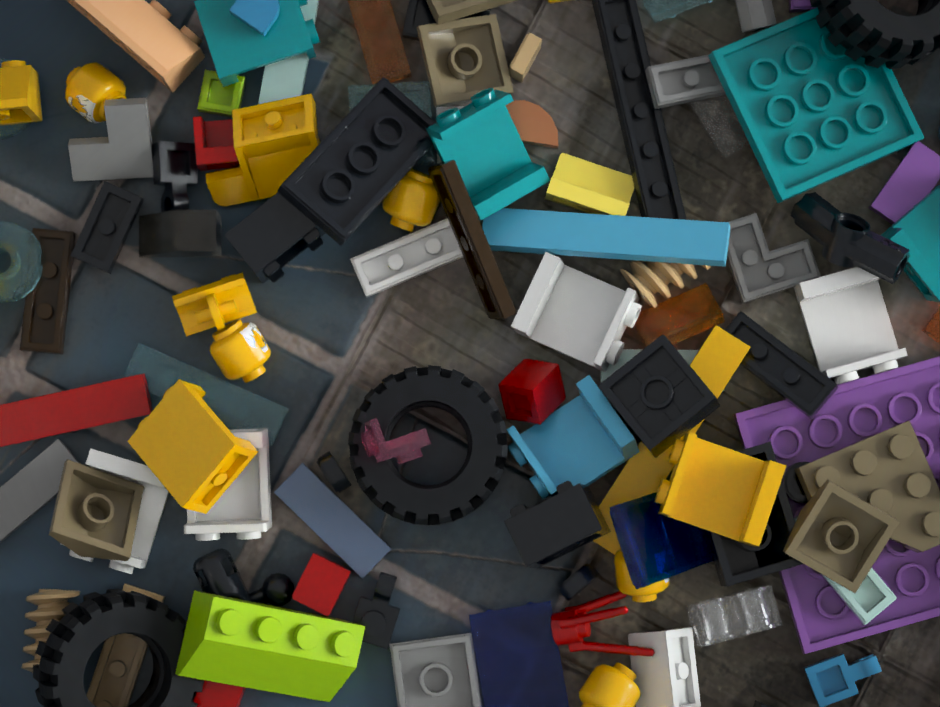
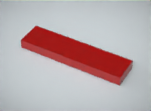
M145 373L1 404L0 447L149 415L153 411Z

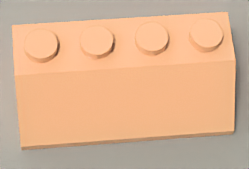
M66 0L172 93L205 58L199 47L202 40L185 25L179 30L168 21L172 16L171 13L156 0H152L150 3L145 0Z

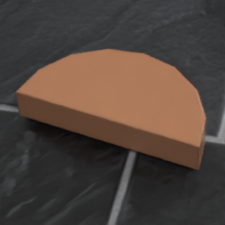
M514 100L506 105L523 143L558 149V130L552 117L542 107L526 100Z

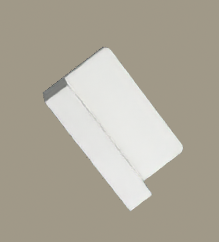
M692 627L629 634V646L652 648L655 652L651 657L630 655L631 669L637 676L634 682L641 692L636 707H701Z

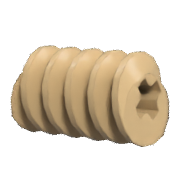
M633 260L630 263L632 274L624 269H620L623 277L629 286L637 292L639 298L654 309L658 306L654 294L658 292L667 299L671 297L668 287L669 283L682 289L684 288L681 277L683 273L694 280L698 277L693 264L645 261V265L640 261ZM701 265L706 270H709L711 268V266Z
M39 589L38 593L26 597L27 602L38 607L37 610L25 613V618L36 622V626L24 630V635L35 639V643L23 647V652L34 656V660L23 663L22 669L33 673V665L40 664L41 656L35 652L39 641L46 643L51 633L46 630L52 619L59 622L65 616L62 609L70 604L67 602L68 599L79 596L80 591Z

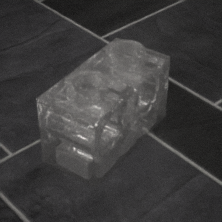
M768 584L686 605L694 639L699 647L782 626L773 589Z

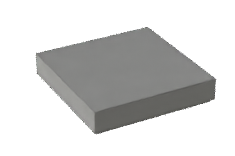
M472 632L389 644L398 707H482Z

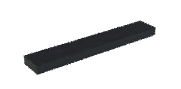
M592 0L641 217L686 220L661 108H654L645 73L646 68L651 66L636 0Z

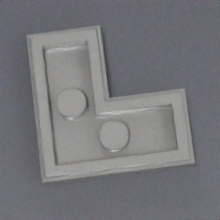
M147 97L105 100L104 111L108 137L69 139L68 150L73 182L153 177L152 136Z
M757 213L729 221L731 229L727 261L742 304L793 288L801 282L821 277L808 239L769 251Z

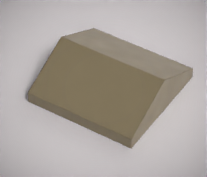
M496 14L458 19L440 25L432 23L417 27L434 107L467 106L472 103L471 97L488 88L510 94L514 93Z
M67 459L64 462L49 535L81 557L128 561L131 556L144 486Z
M827 479L800 510L783 552L856 593L900 522Z

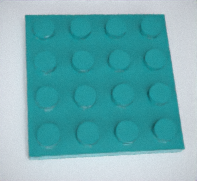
M818 7L714 50L708 55L777 203H781L924 139L923 133L892 69L887 68L885 63L879 68L867 66L865 58L860 57L855 61L845 55L847 49L841 44L835 47L828 39L831 34L826 26L820 28L815 19L819 14Z

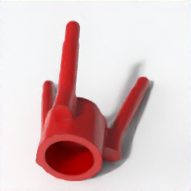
M621 591L581 605L565 607V611L552 613L551 629L555 644L557 646L568 644L570 652L585 650L649 657L655 653L652 648L584 641L585 637H590L591 622L628 613L626 606L586 613L625 598L627 595Z

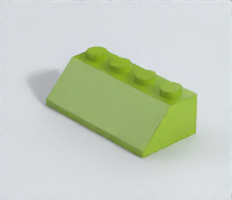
M194 590L175 674L183 677L330 702L357 667L365 626L343 619Z

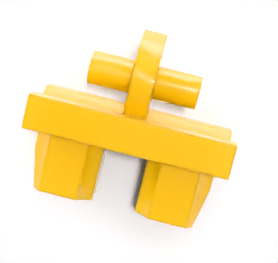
M243 272L223 277L221 280L198 288L194 287L172 296L186 337L216 327L217 330L226 328L225 323L257 313Z

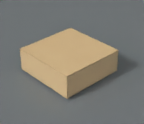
M530 32L526 34L509 66L510 77L521 83L523 82L541 48V38Z

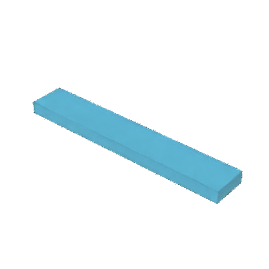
M502 208L483 219L482 229L491 251L545 254V252H548L552 255L722 267H726L731 229L729 222Z

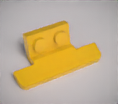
M312 94L232 110L234 150L240 166L206 173L207 187L214 202L224 207L270 198L278 193L280 185L321 143L318 137L316 103Z

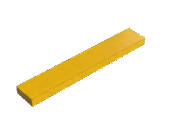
M715 325L690 363V366L718 399L751 347ZM702 420L689 432L695 434L704 420ZM640 441L638 444L640 452L627 461L599 505V509L611 532L593 540L595 543L614 555L622 548L623 543L626 542L657 494L661 480L668 477L675 465L668 462L673 445L655 458L643 442Z

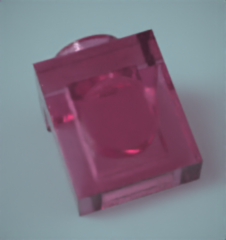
M377 418L365 422L366 431L361 433V439L369 457L375 455L377 463L394 457L397 458L399 464L422 457L420 448L431 444L426 428L385 442Z

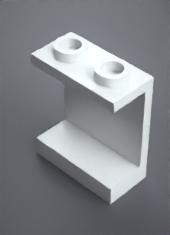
M545 252L511 327L519 335L606 372L609 364L615 365L618 362L625 344L620 340L626 327L632 328L635 325L642 305L638 304L640 298L635 290L627 288L624 291L565 265L561 258Z
M859 267L801 282L794 287L818 370L829 379L833 378L837 385L859 379L857 371L872 367L874 374L898 368L896 360L908 356L906 348H898L878 282L880 278Z
M90 448L86 465L144 486L130 559L128 561L110 560L108 566L109 568L132 574L134 567L139 569L146 568L169 491L147 465ZM72 550L69 552V555L89 562L94 560L91 557H81Z

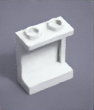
M268 428L229 429L235 437L250 441L258 453L206 514L187 509V523L184 525V534H195V540L197 541L220 539V533H236L237 539L249 540L261 538V532H266L272 527Z

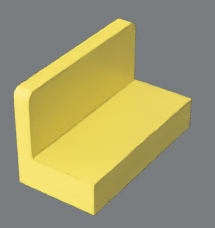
M561 153L551 177L545 199L589 214L626 216L635 187L631 175Z

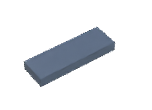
M304 463L274 491L362 579L391 550Z

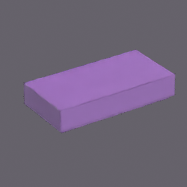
M921 142L914 143L868 208L893 225L926 197L940 179V156Z

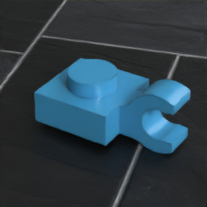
M841 653L804 667L818 707H825L859 694L855 681L882 671L874 654L862 657L848 664L844 654Z

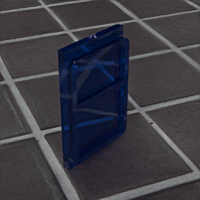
M657 492L609 507L610 516L626 566L636 589L713 561L704 529L658 514L661 504L655 503Z
M551 601L529 602L522 606L494 611L488 609L486 612L469 615L485 707H569L559 647L555 644L552 635L551 615L553 612Z

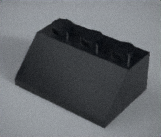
M771 442L737 451L763 461L772 460L777 462ZM782 480L759 547H753L704 530L721 586L728 587L803 564L783 552L794 527L795 520Z

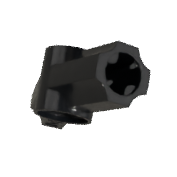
M816 192L805 194L799 202L795 203L792 209L791 217L795 219L794 223L823 245L822 255L829 262L842 267L857 266L891 284L898 280L906 267L910 257L909 249L870 231V224L865 219L855 214L840 212Z

